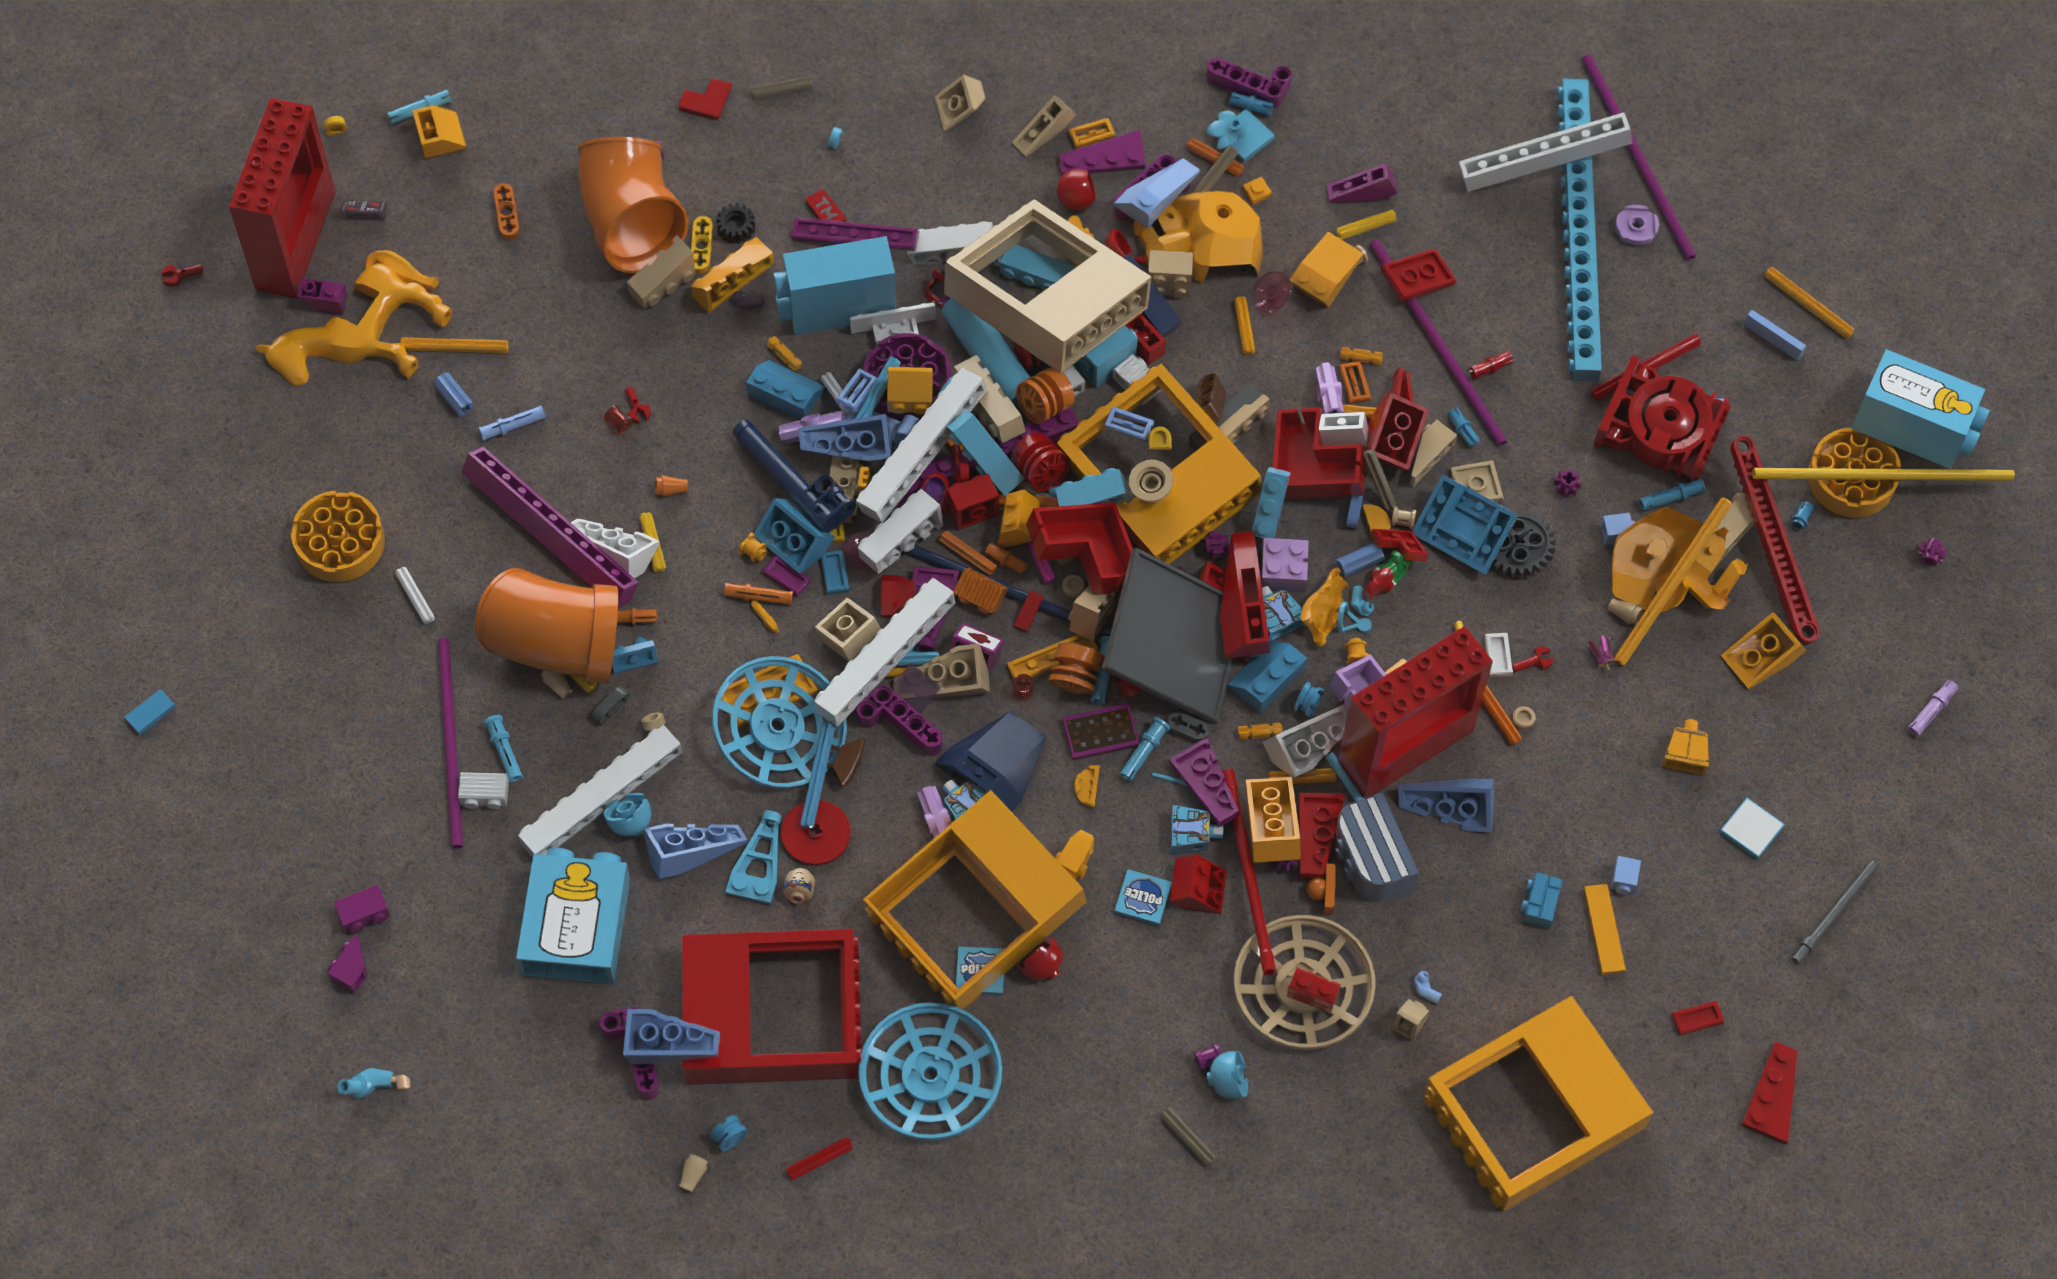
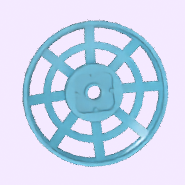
M770 656L758 658L735 669L718 690L712 709L714 738L727 762L748 780L762 786L777 789H790L809 784L811 772L805 764L816 754L823 723L822 716L816 713L814 699L805 690L794 684L797 672H801L814 680L824 691L830 685V682L810 665L787 657ZM766 666L789 668L785 681L765 680L761 682L757 681L753 669ZM745 674L750 687L740 694L734 706L723 701V695L728 687L738 677ZM775 687L782 688L780 698L766 700L761 689ZM791 692L800 696L808 706L799 710L793 703L789 702ZM753 693L758 703L753 713L740 709L744 700ZM719 709L731 715L730 729L734 741L725 745L721 741L718 729ZM811 714L815 718L816 734L804 731V718ZM737 718L749 722L751 734L740 738L737 729ZM846 719L838 726V739L833 738L832 745L840 748L845 744L847 733ZM772 721H779L783 729L780 731L775 730L772 727ZM800 740L813 742L814 744L810 751L800 758L794 747ZM756 742L765 750L763 759L760 760L752 755L745 746ZM739 749L749 761L761 767L759 777L753 776L741 768L731 758L729 753ZM834 750L828 763L834 764L839 751ZM786 752L792 763L784 765L771 764L774 753ZM797 769L804 778L790 783L767 781L770 770L789 771Z
M943 1003L914 1004L890 1014L869 1035L861 1053L862 1063H859L860 1087L871 1112L891 1130L917 1140L933 1141L947 1139L960 1135L974 1127L992 1108L997 1099L1002 1079L1001 1055L989 1030L970 1013ZM923 1013H939L949 1015L945 1029L925 1027L915 1030L910 1016ZM958 1019L973 1027L982 1036L987 1045L974 1051L965 1039L954 1033ZM902 1021L906 1034L897 1039L888 1049L887 1053L873 1047L884 1031L894 1023ZM935 1035L941 1036L938 1047H923L919 1037ZM950 1040L961 1046L967 1055L955 1060L947 1051ZM910 1041L914 1052L905 1061L894 1057L898 1049ZM989 1054H992L995 1068L992 1090L979 1087L981 1072L978 1060ZM869 1056L882 1061L881 1084L883 1089L869 1093L866 1078ZM969 1064H972L973 1067L972 1085L959 1081V1069ZM889 1065L902 1070V1083L889 1086ZM927 1070H934L938 1075L935 1079L928 1080L924 1077V1073ZM955 1090L968 1094L960 1105L953 1110L951 1109L947 1098ZM907 1091L915 1099L911 1111L902 1106L894 1096ZM975 1096L988 1099L981 1112L969 1123L960 1127L955 1116L965 1110ZM887 1098L897 1111L907 1117L903 1127L900 1128L885 1118L874 1102ZM924 1103H938L943 1114L931 1116L921 1115L920 1112ZM946 1120L951 1129L950 1132L934 1135L911 1132L916 1121L932 1123Z

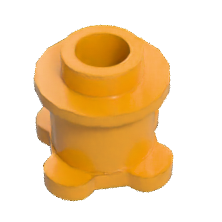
M751 532L739 545V554L742 556L744 554L748 555L752 562L761 561L767 554V545L757 541L754 538L755 534Z
M1353 638L1345 644V650L1348 651L1347 666L1369 656L1365 651L1367 647L1365 641H1362L1360 638Z

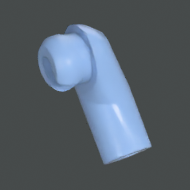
M1420 971L1414 980L1418 995L1438 1004L1442 994L1431 989L1429 974L1425 971Z

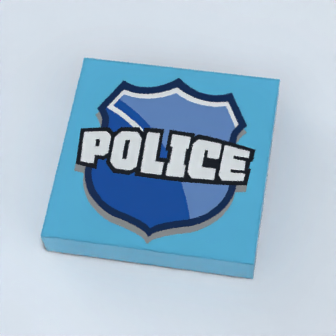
M1127 870L1114 913L1159 926L1172 882Z
M958 947L956 986L960 988L1004 949ZM1004 975L986 988L982 994L1003 995Z

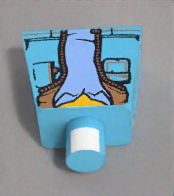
M1269 586L1262 588L1269 642L1304 625L1301 621L1302 608L1287 591L1281 590L1273 594Z
M950 780L942 788L948 795L944 799V808L946 807L952 822L985 795L982 790L969 781L959 787L954 780Z
M1173 805L1171 854L1205 851L1209 848V838L1223 839V826L1219 827V825L1210 824L1209 812Z

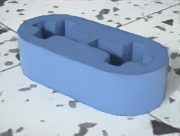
M1352 496L1346 527L1357 529L1363 496Z

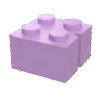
M1263 539L1261 563L1262 588L1269 586L1271 590L1305 592L1308 570V540Z
M1369 655L1336 671L1328 687L1340 702L1345 701L1343 706L1348 711L1351 697L1385 676L1386 673L1372 655Z

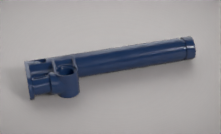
M743 420L734 427L733 436L740 441L745 449L823 533H829L854 512L857 505L856 502L844 495L845 493L831 476H820L809 485L749 420Z

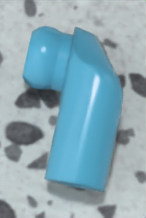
M1354 586L1351 601L1352 607L1360 615H1370L1374 610L1373 604L1363 600L1362 591L1364 588L1362 586Z

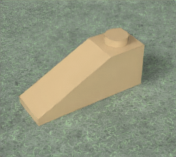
M1054 95L1012 143L1027 157L1060 133L1076 114Z
M1438 420L1432 425H1426L1421 432L1422 438L1409 484L1411 487H1414L1455 445L1457 434Z

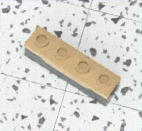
M1250 382L1224 405L1222 418L1215 424L1234 444L1242 431L1247 432L1258 417L1261 419L1268 413L1269 398L1265 394L1263 395ZM1198 430L1189 436L1188 446L1195 452L1207 443Z

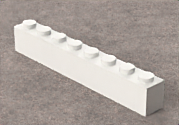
M1621 113L1459 161L1466 190L1470 192L1632 144L1631 131L1625 113Z
M961 368L952 377L949 385L940 392L937 400L925 411L924 416L913 426L905 440L900 442L897 450L886 460L881 470L873 476L870 484L865 490L860 492L856 502L862 513L881 523L884 522L949 440L951 432L947 426L964 411L968 410L971 412L988 391L983 378L964 368Z
M934 578L928 583L923 584L919 593L906 602L899 614H895L891 618L890 623L884 629H880L877 632L874 640L869 645L866 644L854 660L848 662L845 670L832 679L825 691H821L816 696L814 701L816 713L838 727L955 604L954 592Z
M664 725L659 729H653L647 738L633 744L626 754L616 757L610 766L596 772L593 779L579 785L573 794L562 798L552 810L542 813L535 823L525 826L518 835L520 844L532 857L533 854L547 855V850L558 848L604 813L607 806L614 800H621L625 797L624 795L629 794L682 753L681 743Z

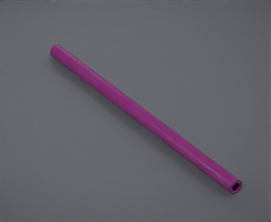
M448 638L438 639L451 848L459 849L463 848L461 809L458 798L459 779L450 644Z

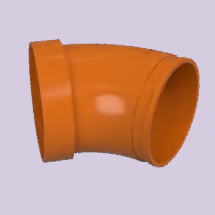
M604 137L587 140L578 145V175L584 210L595 234L596 245L612 267L625 273H637L646 264L650 266L659 258L657 253L660 250L665 252L675 242L672 239L676 235L684 241L688 230V215L679 200L665 186L661 144L652 140L634 137Z
M521 568L506 570L488 585L479 601L475 616L477 639L486 650L511 661L549 672L581 676L584 682L607 684L611 674L615 648L618 588L617 586L593 584L592 588L580 587L546 579Z

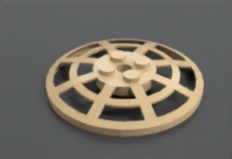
M1294 915L1266 924L1268 934L1291 926L1293 940L1279 944L1271 949L1274 957L1283 951L1294 948L1295 959L1282 965L1274 958L1278 973L1275 985L1261 984L1263 976L1261 962L1256 971L1254 985L1241 984L1242 968L1251 950L1258 957L1260 954L1256 932L1248 939L1238 956L1234 972V991L1242 1014L1249 1024L1262 1036L1284 1047L1298 1050H1315L1341 1042L1361 1026L1373 1003L1375 973L1366 949L1347 929L1322 917ZM1301 925L1319 927L1333 932L1338 937L1331 947L1318 941L1302 939ZM1346 942L1359 956L1366 974L1351 976L1346 962L1338 954ZM1303 947L1316 949L1325 954L1319 962L1310 958H1304ZM1332 960L1340 967L1344 978L1331 979L1326 967ZM1297 967L1324 977L1329 981L1341 984L1340 988H1346L1345 998L1341 1007L1334 1005L1331 1012L1333 1016L1326 1021L1314 1025L1312 1013L1320 1009L1287 997L1288 987ZM1367 984L1366 1002L1361 1014L1356 1018L1346 1012L1352 999L1353 986ZM1242 994L1256 995L1261 1009L1269 1017L1262 1026L1257 1024L1248 1012ZM1263 995H1277L1282 1005L1275 1013L1268 1007ZM1289 1011L1302 1014L1304 1025L1286 1022L1283 1020V1017ZM1339 1019L1351 1025L1350 1028L1336 1038L1317 1043L1315 1031L1328 1028ZM1277 1024L1291 1031L1305 1032L1307 1044L1288 1042L1271 1035L1269 1032Z

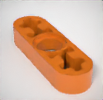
M501 183L494 188L500 233L504 239L514 240L520 234L514 193L509 184ZM502 191H506L507 201H503ZM509 208L513 212L508 216H504L501 214V211ZM506 222H511L512 232L507 231Z

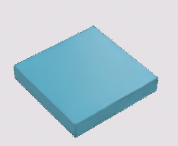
M1247 109L1236 116L1243 117L1247 121V132L1244 136L1237 138L1236 143L1232 145L1237 149V157L1243 163L1275 139V135Z

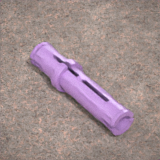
M1947 680L1937 693H1933L1929 703L1907 727V731L1918 738L1939 711L1947 707L1949 699L1958 691V685L1953 681Z

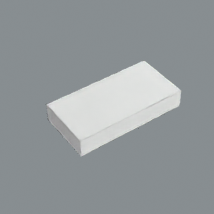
M1485 634L1486 653L1493 660L1489 676H1512L1513 670L1508 634Z

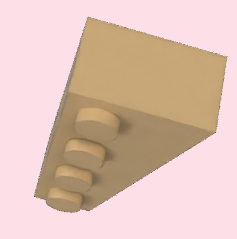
M977 355L954 366L956 374L961 368H964L983 378L988 391L971 412L973 415H978L983 426L987 425L993 437H997L1004 443L1026 432L1021 414L1008 396H1004L999 384L993 382L988 369H982L981 360Z

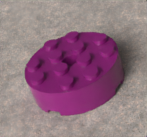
M914 333L895 334L881 340L879 345L868 353L863 367V371L877 378L889 357L898 359L901 362L899 367L933 368L932 405L937 400L941 389L951 377L950 361L943 348L930 341V338ZM888 387L875 408L878 413L885 414L887 417L902 422L905 415H912L919 420L924 416V414L919 415L916 413L895 414L888 412Z

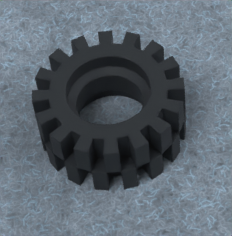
M732 203L728 204V209L725 206L722 207V212L719 211L718 217L716 216L718 235L722 236L725 242L728 239L731 244L733 240H736V244H740V240L744 243L747 241V237L750 239L752 233L754 234L755 232L754 214L750 208L746 210V205L744 204L742 207H739V203H735V207H732ZM732 219H741L744 225L740 228H730L728 222Z

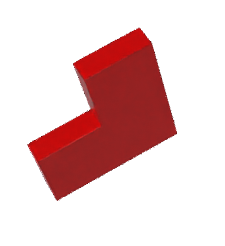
M711 78L705 95L685 90L678 109L719 121L731 91L732 83Z
M1372 529L1370 536L1378 547L1398 548L1406 560L1427 561L1428 553L1412 531Z

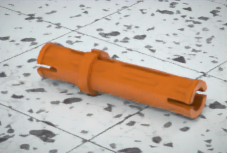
M726 583L724 597L741 598L747 602L749 600L791 605L793 591L752 587L751 584L747 583L746 586Z

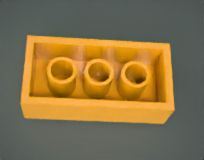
M1292 777L1246 780V802L1253 861L1268 862L1300 859V834Z

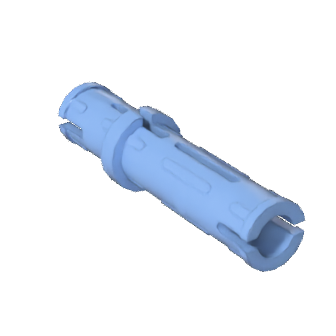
M540 405L503 420L499 418L495 423L479 427V432L483 441L500 434L504 436L509 431L546 419L545 413Z

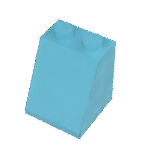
M1123 326L1073 365L1097 388L1112 377L1113 369L1129 355L1134 354L1136 357L1137 335L1132 329Z

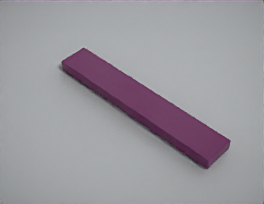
M795 217L791 238L799 241L844 244L887 236L889 249L916 251L920 231L918 228Z

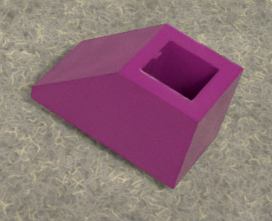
M306 278L301 279L297 293V299L320 312L343 315L348 298L345 285L342 283Z
M354 935L351 941L348 940L344 944L339 958L333 960L328 968L330 980L353 994L356 993L368 976L362 945L359 937Z

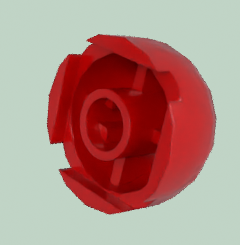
M1052 936L1048 939L1049 943L1044 940L1027 954V959L1023 962L1024 964L1020 961L1016 965L1027 978L1033 981H1042L1048 978L1051 981L1060 973L1058 968L1063 962V952Z

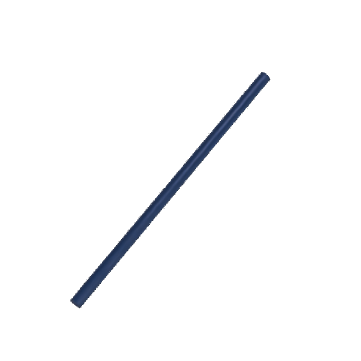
M914 545V548L909 552H905L940 568L958 570L959 576L962 575L964 569L969 568L917 545ZM978 572L1007 587L1006 596L1025 603L1029 593ZM1043 599L1039 610L1069 623L1071 622L1068 620L1070 610ZM1104 625L1098 635L1102 637L1110 636L1112 628Z

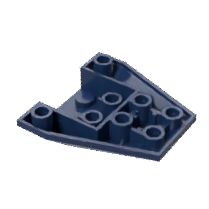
M1009 711L952 745L936 762V766L953 778L960 774L985 793L991 790L1013 812L1023 800L1046 736Z

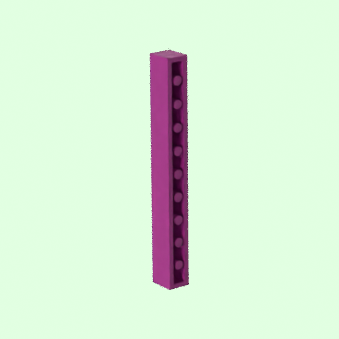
M1071 407L1060 414H1056L1053 418L1048 419L1042 424L1034 422L1025 424L1026 432L1004 443L997 437H993V440L1011 461L1013 449L1025 436L1041 432L1046 434L1057 445L1061 436L1072 432L1080 422ZM961 450L963 462L968 463L969 479H966V481H969L980 474L974 468L977 466L975 461H969L962 453L963 450ZM950 454L930 462L892 511L901 508L910 495L916 494L921 489L926 477L934 472H939L948 479L949 488L955 484L954 472L956 467L953 455Z
M484 446L468 453L461 472L466 478L590 587L593 584L617 586L618 608L631 602L639 583L634 577Z

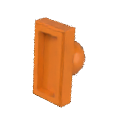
M1335 864L1326 865L1325 880L1313 878L1306 888L1307 894L1311 899L1316 901L1324 899L1323 915H1332L1334 911Z

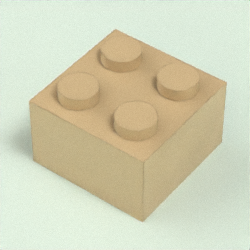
M1150 250L1148 275L1151 276L1152 283L1162 296L1168 295L1175 298L1190 297L1193 253Z
M848 597L815 626L823 643L848 662L854 660L860 654L861 649L866 644L869 645L881 629L875 617Z

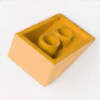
M1327 232L1300 263L1290 278V282L1294 287L1329 308L1364 256V253L1332 233Z
M1772 612L1726 650L1721 657L1746 687L1751 689L1792 664L1807 650L1781 619Z

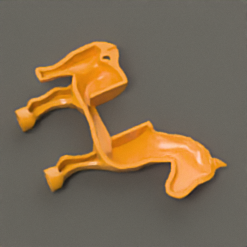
M388 250L370 253L367 257L365 270L358 277L353 287L375 299L358 325L339 317H332L324 326L294 329L277 337L271 345H257L255 349L260 353H264L269 364L294 386L305 384L308 381L307 356L326 357L333 361L347 364L362 361L367 357H385L398 365L402 375L410 378L417 369L418 359L412 355H407L404 345L400 343L378 341L388 318L401 304L413 303L423 307L430 313L434 323L445 327L452 316V309L443 305L442 299L438 295L425 291V289L434 290L439 284L437 277H428L421 274L407 260L395 252Z

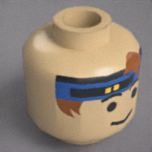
M803 868L790 871L785 878L784 896L795 904L809 901L813 896L814 876Z

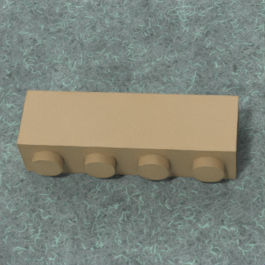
M1738 492L1733 497L1731 508L1717 527V529L1725 527L1729 530L1726 535L1725 553L1718 564L1754 525V518L1751 517V510L1748 509L1749 503L1745 500L1746 494L1743 492L1741 494Z

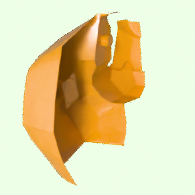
M1195 192L1177 196L1158 217L1166 233L1163 236H1158L1152 226L1146 228L1136 220L1134 221V233L1136 236H1139L1146 251L1145 257L1148 266L1150 250L1193 253L1192 276L1202 285L1209 266L1252 264L1259 276L1263 254L1260 218L1242 198L1232 192Z
M1665 507L1636 521L1616 538L1612 553V592L1614 596L1629 603L1639 604L1640 608L1646 610L1653 599L1654 592L1657 591L1658 593L1704 523L1670 507ZM1725 527L1715 530L1660 613L1678 606L1684 600L1687 591L1706 609L1723 610L1730 601L1727 595L1739 576L1745 574L1748 564L1736 558V560L1730 563L1717 583L1710 585L1707 578L1725 553L1726 535L1729 530Z

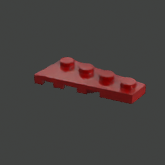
M1299 793L1300 878L1323 879L1345 794Z
M1775 1041L1742 1126L1787 1145L1798 1050Z

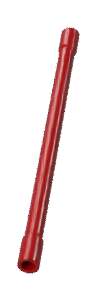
M1225 769L1222 772L1226 784L1239 810V816L1233 819L1232 823L1256 932L1262 972L1265 976H1271L1277 973L1263 914L1238 795L1237 780L1233 769Z

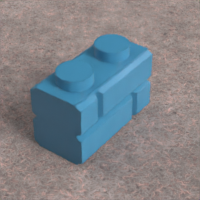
M1535 873L1533 880H1528L1525 893H1529L1528 901L1523 900L1520 913L1524 914L1522 922L1550 929L1563 880L1552 876L1548 877V875Z

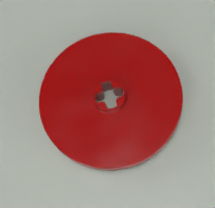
M819 800L815 823L812 829H804L800 826L805 802L791 809L784 818L781 828L783 845L791 857L807 865H824L836 860L843 854L849 844L851 830L847 816L839 807L830 802ZM819 828L821 834H817L816 837L812 836L811 831Z

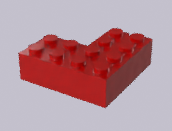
M1321 407L1301 408V414L1305 423H1302L1297 409H1278L1273 468L1291 472L1284 499L1364 496L1366 463L1363 459L1364 449L1362 444L1323 446L1319 433L1321 414H1323Z
M1115 502L1033 508L1026 522V527L1031 541L1035 540L1033 546L1039 561L1080 557L1093 594L1112 593L1113 589L1116 592L1122 591L1133 548Z

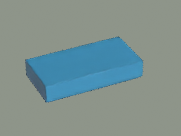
M843 550L826 552L821 557L827 595L849 592Z
M160 689L124 718L141 735L176 708V706Z

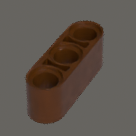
M1215 373L1205 375L1200 379L1195 402L1214 423H1217L1222 418L1226 391Z

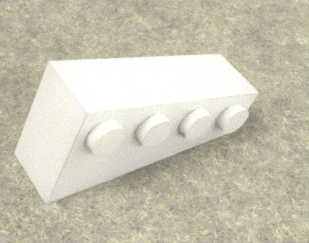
M979 222L977 224H960L958 226L938 227L935 229H918L920 232L916 251H908V256L912 264L941 265L942 261H947L950 257L958 254L964 247L972 244L978 237L989 232L994 226L992 222ZM1001 256L993 261L994 266H1000Z
M922 489L916 494L913 493L901 508H897L892 512L888 520L876 527L875 532L869 537L862 539L857 547L859 557L879 574L897 561L903 550L909 552L914 548L918 539L922 538L925 540L931 534L930 530L933 528L939 530L944 526L940 504Z

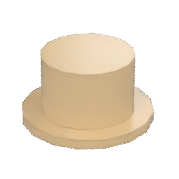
M1146 460L1138 463L1132 469L1129 476V487L1133 495L1139 500L1150 504L1158 503L1170 493L1173 487V474L1165 463L1158 460Z

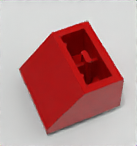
M1198 854L1175 859L1170 902L1187 910L1222 914L1227 871Z

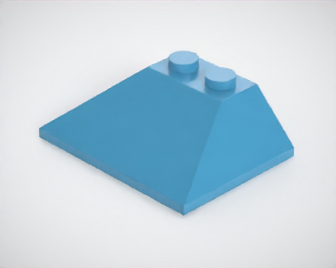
M1442 475L1412 532L1416 537L1486 575L1518 515L1469 487Z

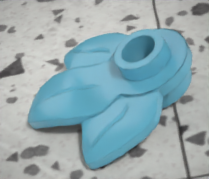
M1224 111L1219 113V120L1211 123L1206 131L1209 135L1219 138L1217 148L1221 150L1234 145L1237 138L1244 136L1248 129V123L1243 117H1236L1233 112Z

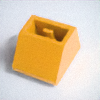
M434 105L412 110L425 159L467 149L456 112Z

